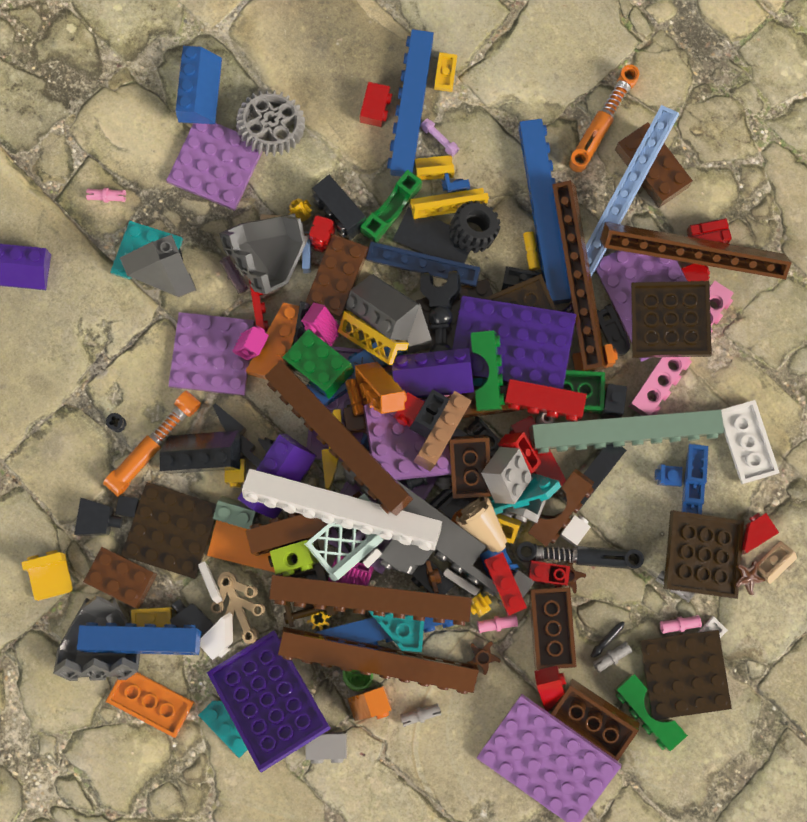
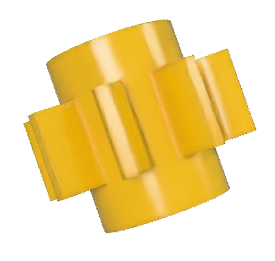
M298 198L290 203L289 214H295L296 218L301 219V222L306 221L311 216V204L307 199L303 201Z
M480 593L472 598V615L477 613L478 617H481L491 610L489 604L492 601L488 595L483 597Z
M324 612L311 615V620H308L307 623L314 624L312 630L316 626L323 630V625L330 626L326 621L331 616L325 615ZM322 614L323 623L319 622L316 624L314 616Z

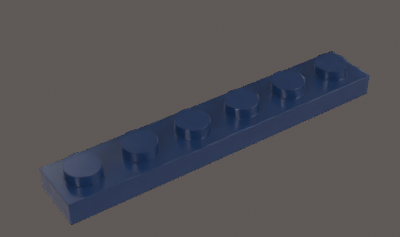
M375 242L370 243L366 260L369 262L419 274L429 272L432 277L444 280L448 279L450 271L458 270L461 284L474 287L477 285L481 269L477 266Z

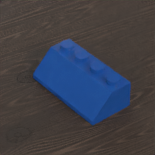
M183 46L175 110L178 123L216 124L222 58L203 47Z

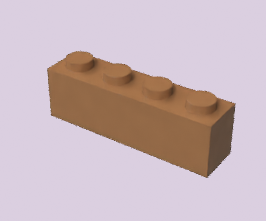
M456 391L449 398L450 400L413 461L429 472L436 465L472 401Z

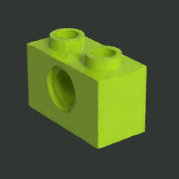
M308 540L270 551L275 574H283L286 577L295 574L294 570L301 569V571L313 569L312 565L317 564L318 560L306 547L305 543ZM293 554H296L298 558L296 564H293L291 560Z

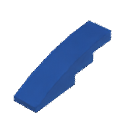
M688 445L682 512L702 515L705 484L707 483L708 446Z

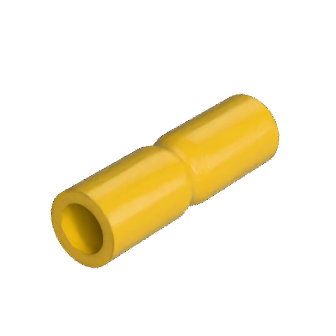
M533 231L525 232L523 237L527 251L529 271H535L540 269L535 235Z

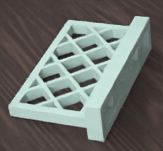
M365 494L359 497V499L370 501ZM332 523L322 528L305 545L330 574L328 576L334 582L346 574L384 539L380 535L366 534L365 540H355L356 529L352 528V540L342 539V529L344 527L340 524ZM330 527H339L338 538L328 537ZM316 539L324 540V551L316 550L312 543ZM328 540L338 541L337 552L327 551ZM342 542L352 543L350 553H341ZM327 554L337 555V564L332 568L326 562Z

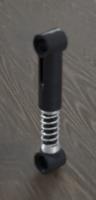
M528 541L522 542L516 548V557L522 562H529L531 560L541 561L542 559L543 561L544 559H548V561L559 560V562L564 560V562L572 561V563L574 562L579 566L629 570L637 569L644 563L642 552L636 549L577 546L569 549V547L564 549L562 547L560 549L558 546L556 548L553 546L551 548H548V546L543 547L542 545L537 546ZM522 547H528L531 550L529 557H524L521 554ZM630 554L637 557L636 565H632L629 562ZM604 556L621 557L622 560L604 559Z

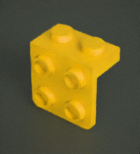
M53 550L46 552V556L39 558V555L27 557V561L21 562L23 570L28 571L35 600L40 601L73 591L67 559L64 553Z

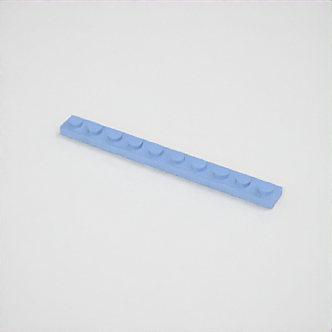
M663 105L660 106L586 244L591 277L607 250L600 241L605 222L621 224L679 116L678 112Z

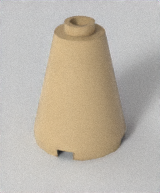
M483 497V501L476 499L462 509L461 513L463 515L460 518L457 515L456 522L470 535L483 543L489 551L501 552L506 547L507 539L491 501L487 497Z

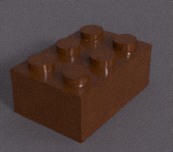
M489 435L452 436L449 442L453 498L492 496L481 474L490 461Z
M101 547L83 582L134 608L140 609L157 573L107 548Z

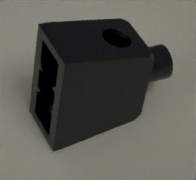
M605 384L604 411L601 413L600 419L622 418L627 386Z
M80 498L74 535L107 536L110 534L111 527H122L123 517L113 516L114 508Z
M181 599L171 605L177 615L170 619L172 625H176V628H183L184 625H195L201 631L202 638L215 625L193 603L186 607Z

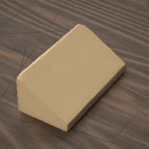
M780 541L757 563V572L771 584L797 559L796 553Z

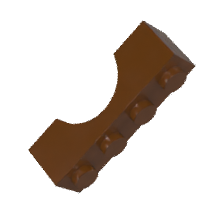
M575 468L562 486L567 497L566 508L556 515L541 514L538 522L533 524L528 534L546 547L550 542L554 544L560 536L557 532L561 527L565 529L571 521L570 515L573 512L576 514L583 505L580 503L584 497L588 499L594 491V488H592L594 481Z

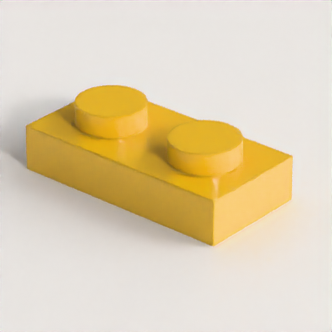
M439 52L434 90L453 91L457 63L456 54Z
M171 607L131 610V623L137 624V627H144L145 624L157 625L156 627H164L165 624H171Z

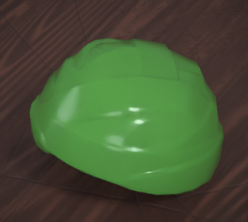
M343 670L342 672L344 683L354 691H364L373 682V673L371 675H364L357 670Z

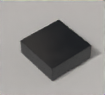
M119 495L115 515L134 518L139 499Z

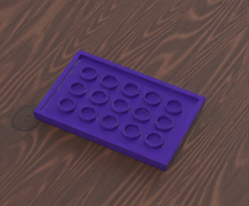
M462 296L452 350L469 348L472 376L488 378V363L483 357L472 352L471 333L495 331L496 335L500 336V347H497L498 355L501 354L502 358L499 374H503V381L509 382V379L563 389L576 314Z
M275 630L207 672L261 773L331 729L293 661L283 659L281 655H278L280 638Z

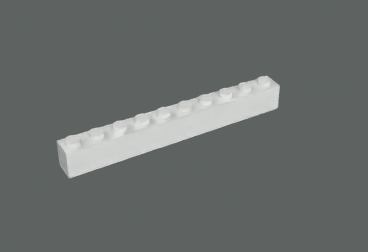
M249 469L242 487L243 498L249 502L264 503V505L270 508H282L288 513H300L310 519H322L323 522L328 524H340L346 529H358L364 534L380 535L383 539L398 540L404 545H416L426 551H435L441 531L442 521L403 510L397 516L391 512L387 514L380 507L381 504Z

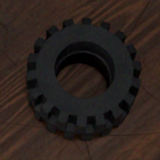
M468 201L467 204H462L452 218L449 231H451L450 237L454 238L453 242L455 245L459 244L460 249L465 248L466 252L469 253L471 250L473 253H478L479 250L483 252L486 248L488 249L497 237L501 227L499 226L501 223L500 219H497V212L494 213V209L492 207L489 208L487 203L480 204V201H475V203ZM467 222L477 224L482 229V232L471 229Z

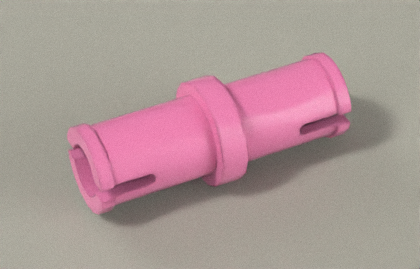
M88 188L86 193L94 194L86 195L89 201L100 200L104 203L109 201H126V197H124L126 196L125 190Z
M516 614L505 617L494 616V619L477 621L479 633L493 630L499 632L504 628L518 627V620Z
M699 615L660 621V630L663 634L674 631L684 632L686 629L701 628L702 626Z

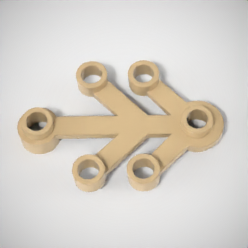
M223 572L218 577L219 592L223 601L219 603L213 602L211 604V611L217 614L224 610L223 603L228 593L230 602L225 615L230 612L233 616L236 612L243 629L242 638L244 642L248 644L254 643L259 639V631L250 626L243 608L252 611L255 616H260L265 613V607L263 604H255L238 597L236 590L244 592L248 598L255 597L258 590L255 586H248L238 582L233 573ZM225 578L229 580L228 585L224 583ZM250 588L253 589V595H250L248 592ZM216 604L220 606L219 611L215 609ZM257 606L261 608L260 613L256 611ZM248 632L252 635L251 639L247 638Z

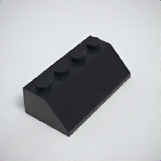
M239 430L169 435L160 450V472L177 474L240 469Z

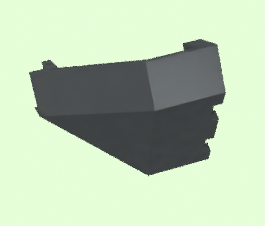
M295 214L245 222L219 233L226 255L234 258L237 262L235 263L236 268L243 277L247 275L252 282L250 284L252 289L262 294H267L289 283L309 238V233L303 232L301 219L296 218Z
M172 234L154 242L152 241L120 257L127 276L177 297L197 291L191 274L188 273Z
M95 596L91 600L86 598L57 648L53 674L69 681H78L80 677H89L90 681L106 680V677H117L118 680H127L138 672L140 654L86 653L77 650L79 625L86 626L87 622L98 623V626H105L106 623H116L118 626H125L128 623L114 597L109 601L99 596Z

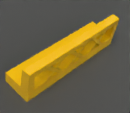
M483 188L410 199L413 219L456 213L458 208L464 203L467 204L468 201H473V203L480 201V204L488 203L489 196L488 193H484Z
M344 311L338 333L388 365H393L398 350H407L409 343L405 340L389 339L352 312ZM348 322L352 329L350 332L345 330ZM362 330L365 339L360 340L358 331ZM373 338L376 339L378 346L376 348L372 347L371 339ZM385 347L391 348L388 357L385 355Z

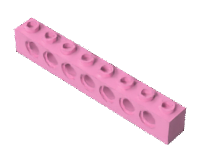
M717 281L710 285V302L713 301L718 305L717 309L710 306L711 326L713 323L718 324L723 316L720 314L723 308L728 309L733 302L731 297L734 293ZM662 357L628 407L642 416L656 415L661 408L658 406L661 400L666 401L671 394L669 389L672 384L676 386L682 376L679 374L682 369L686 371L691 364L690 357ZM668 363H675L677 369L671 370L668 366ZM659 377L666 380L665 386L658 383ZM653 393L656 396V401H650L647 394Z

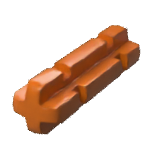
M348 379L345 381L353 413L355 416L363 415L364 410L361 405L362 402L356 380Z

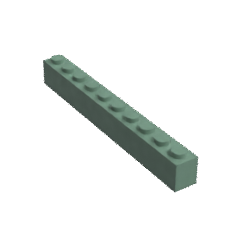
M710 410L537 424L529 428L532 448L541 454L548 453L549 449L564 452L568 451V448L573 447L576 450H585L587 446L601 449L606 448V445L613 444V447L625 446V443H632V446L643 445L645 441H651V444L663 443L662 440H669L670 443L680 442L681 438H688V441L700 440V437L717 439L718 435L724 433L722 411Z

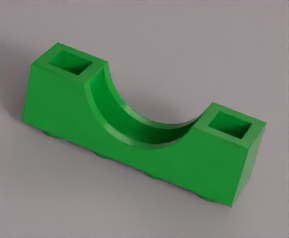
M407 170L395 184L393 191L383 205L375 212H372L361 225V233L372 242L377 243L408 206L410 199H413L421 190L422 180Z
M495 331L471 333L472 352L483 357L489 366L487 382L475 391L477 411L502 410V405H505L504 393H501L500 386H503V374H499L502 358L501 354L498 355L497 347H500V336L496 335Z
M630 674L614 689L617 692L616 698L622 704L626 703L630 707L629 713L635 719L639 718L642 721V728L647 734L650 735L652 733L657 739L655 743L661 750H673L688 736L675 720L659 722L649 716L644 705V698L648 689L635 674Z

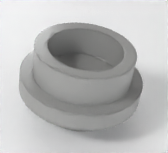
M437 476L435 485L439 486V489H450V486H452V476Z

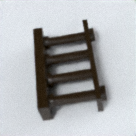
M318 539L313 542L314 548L321 551ZM293 554L291 559L297 558L296 554ZM270 555L268 556L270 566L274 567ZM319 561L317 564L312 565L313 569L301 571V569L295 570V574L286 576L300 578L313 574L317 575L318 580L328 581L327 572ZM286 602V605H284L286 612L283 613L285 623L289 624L290 627L297 626L295 620L324 612L328 616L338 614L337 611H333L334 607L326 606L325 610L310 607L293 612L290 602Z

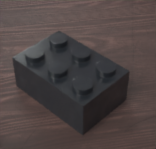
M330 174L312 188L313 204L319 211L322 209L325 212V218L333 221L338 227L337 232L342 238L346 237L348 240H352L361 232V225L366 221V216Z

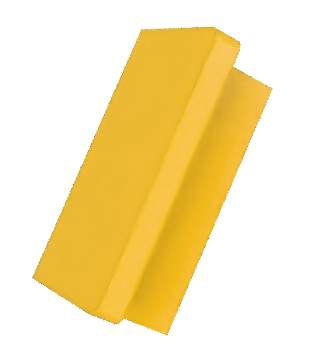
M450 155L415 159L416 176L422 181L444 179V173H448L449 178H454V165Z

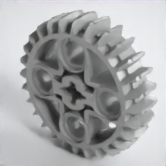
M266 90V94H262L259 91L258 96L253 93L252 99L247 97L246 103L242 102L241 108L238 109L236 117L238 135L241 136L242 142L246 141V147L252 145V151L258 149V154L264 151L266 156H268L269 152H272L274 157L276 152H279L282 156L283 150L289 153L290 147L294 149L296 144H299L305 130V117H303V111L300 110V105H295V99L289 101V95L283 97V92L277 95L275 90L273 94H269L268 90ZM249 113H252L255 119L247 122ZM294 124L293 132L290 133L287 127Z

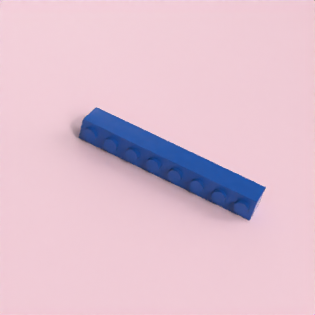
M412 29L411 36H407L406 47H409V51L404 54L403 64H406V70H402L401 81L404 83L403 88L399 87L398 99H401V103L396 106L395 116H398V122H394L393 134L396 135L395 140H391L390 151H393L392 158H388L387 169H390L391 176L402 177L407 170L411 173L414 171L434 32Z
M374 617L314 632L378 645L377 641L384 639L386 643L393 641ZM425 617L423 631L424 633L435 631V626L442 625L443 628L454 626L453 621L445 620V623H435L433 618Z

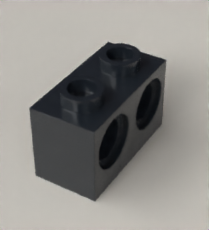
M432 389L409 429L427 438L450 399Z

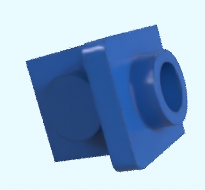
M444 173V180H441L443 191L453 193L470 190L469 179H456L450 183L449 174Z
M660 464L658 469H655L654 477L655 480H658L657 485L681 487L683 467Z

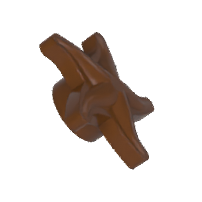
M427 560L426 574L428 582L434 593L438 594L437 584L442 583L438 568L432 569L430 560Z
M571 561L567 564V566H570L568 586L575 594L577 592L576 581L579 578H586V574L575 571ZM555 585V588H562V587H564V586H561V585Z
M753 561L749 568L737 564L736 567L740 570V577L734 586L745 585L748 594L754 595L753 588L755 583L765 581V578H760L756 574L757 562Z
M492 641L488 642L483 648L476 647L474 643H471V649L475 656L471 661H467V663L480 665L484 675L488 672L489 663L494 661L501 662L499 657L491 653Z

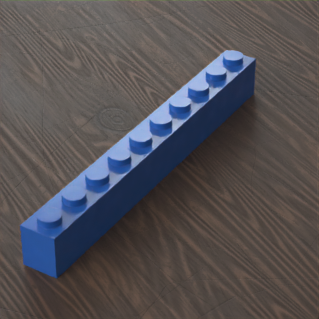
M542 119L520 121L518 129L543 280L554 305L570 303L572 297L552 185L556 184V181L551 176L553 163L548 158V153H550L549 142L545 140L547 127L543 125Z

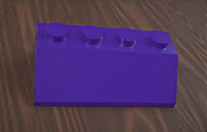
M0 244V286L46 291L51 253L46 248Z
M469 348L395 357L392 365L393 380L398 383L402 390L406 393L409 392L417 398L428 397L432 389L442 395H452L454 391L460 394L474 392Z
M279 434L256 471L301 482L317 455L290 435ZM242 492L237 498L250 509L272 519L277 518L282 511V508H270L264 505V503L249 502L243 498Z

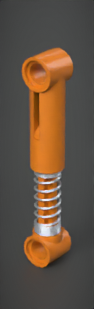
M626 65L622 68L617 84L612 94L609 95L610 98L607 99L601 111L597 112L575 151L572 153L569 166L574 172H582L587 168L588 163L613 123V114L616 113V109H619L618 105H621L620 102L623 101V97H626L625 93H628L636 85L640 75L636 66ZM625 75H631L633 79H627ZM592 138L593 141H592V143L590 144L589 148H588L587 151H586L585 148H586L587 144L589 143L590 139ZM581 158L584 163H577L575 159Z
M186 390L177 398L174 403L175 408L172 410L173 412L170 413L169 417L166 416V420H163L162 425L159 424V428H155V432H152L150 436L147 435L120 466L105 478L103 485L117 497L126 491L130 482L161 449L162 441H165L166 436L169 437L168 434L172 433V429H176L175 426L179 425L180 421H183L187 416L191 417L199 409L201 402Z

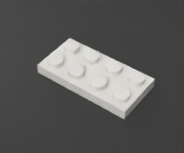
M753 400L722 409L724 434L741 484L779 474L756 401Z

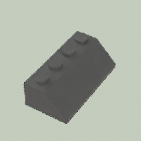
M371 274L350 291L345 308L387 338L407 341L420 305L374 274Z

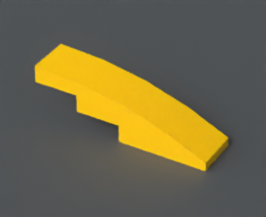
M341 409L333 410V414L342 423ZM324 449L321 451L325 489L330 491L337 472L339 457L336 459L328 451L329 449Z

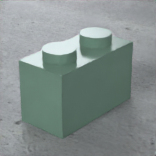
M222 496L217 501L213 519L250 529V526L256 522L258 512L250 509L241 501Z

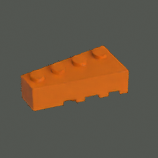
M283 302L266 333L269 336L259 356L252 358L246 369L247 375L266 379L264 376L280 361L284 362L282 357L293 346L299 306Z
M378 362L355 365L356 384L362 404H368L369 408L373 407L375 411L381 414L405 410L406 392L401 389L398 383L392 379L391 375Z
M384 685L347 698L355 721L375 716L378 720L389 716V711L392 710Z

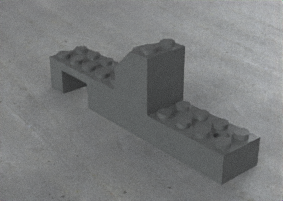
M345 469L343 472L344 480L352 486L355 484L361 488L360 492L369 498L370 495L367 493L369 488L365 484L361 486L354 479L356 474L353 471L349 473ZM397 481L413 498L403 511L442 521L441 531L435 551L422 550L419 546L412 544L404 545L398 540L392 539L378 558L381 561L379 564L388 571L393 569L412 575L416 568L422 566L434 551V556L442 562H449L452 570L458 574L464 573L467 576V581L473 585L479 584L483 587L481 590L489 597L495 596L499 599L497 603L504 607L493 581L472 566L486 546ZM377 498L375 503L382 504V502ZM519 570L513 571L514 579L522 597H524L534 581Z

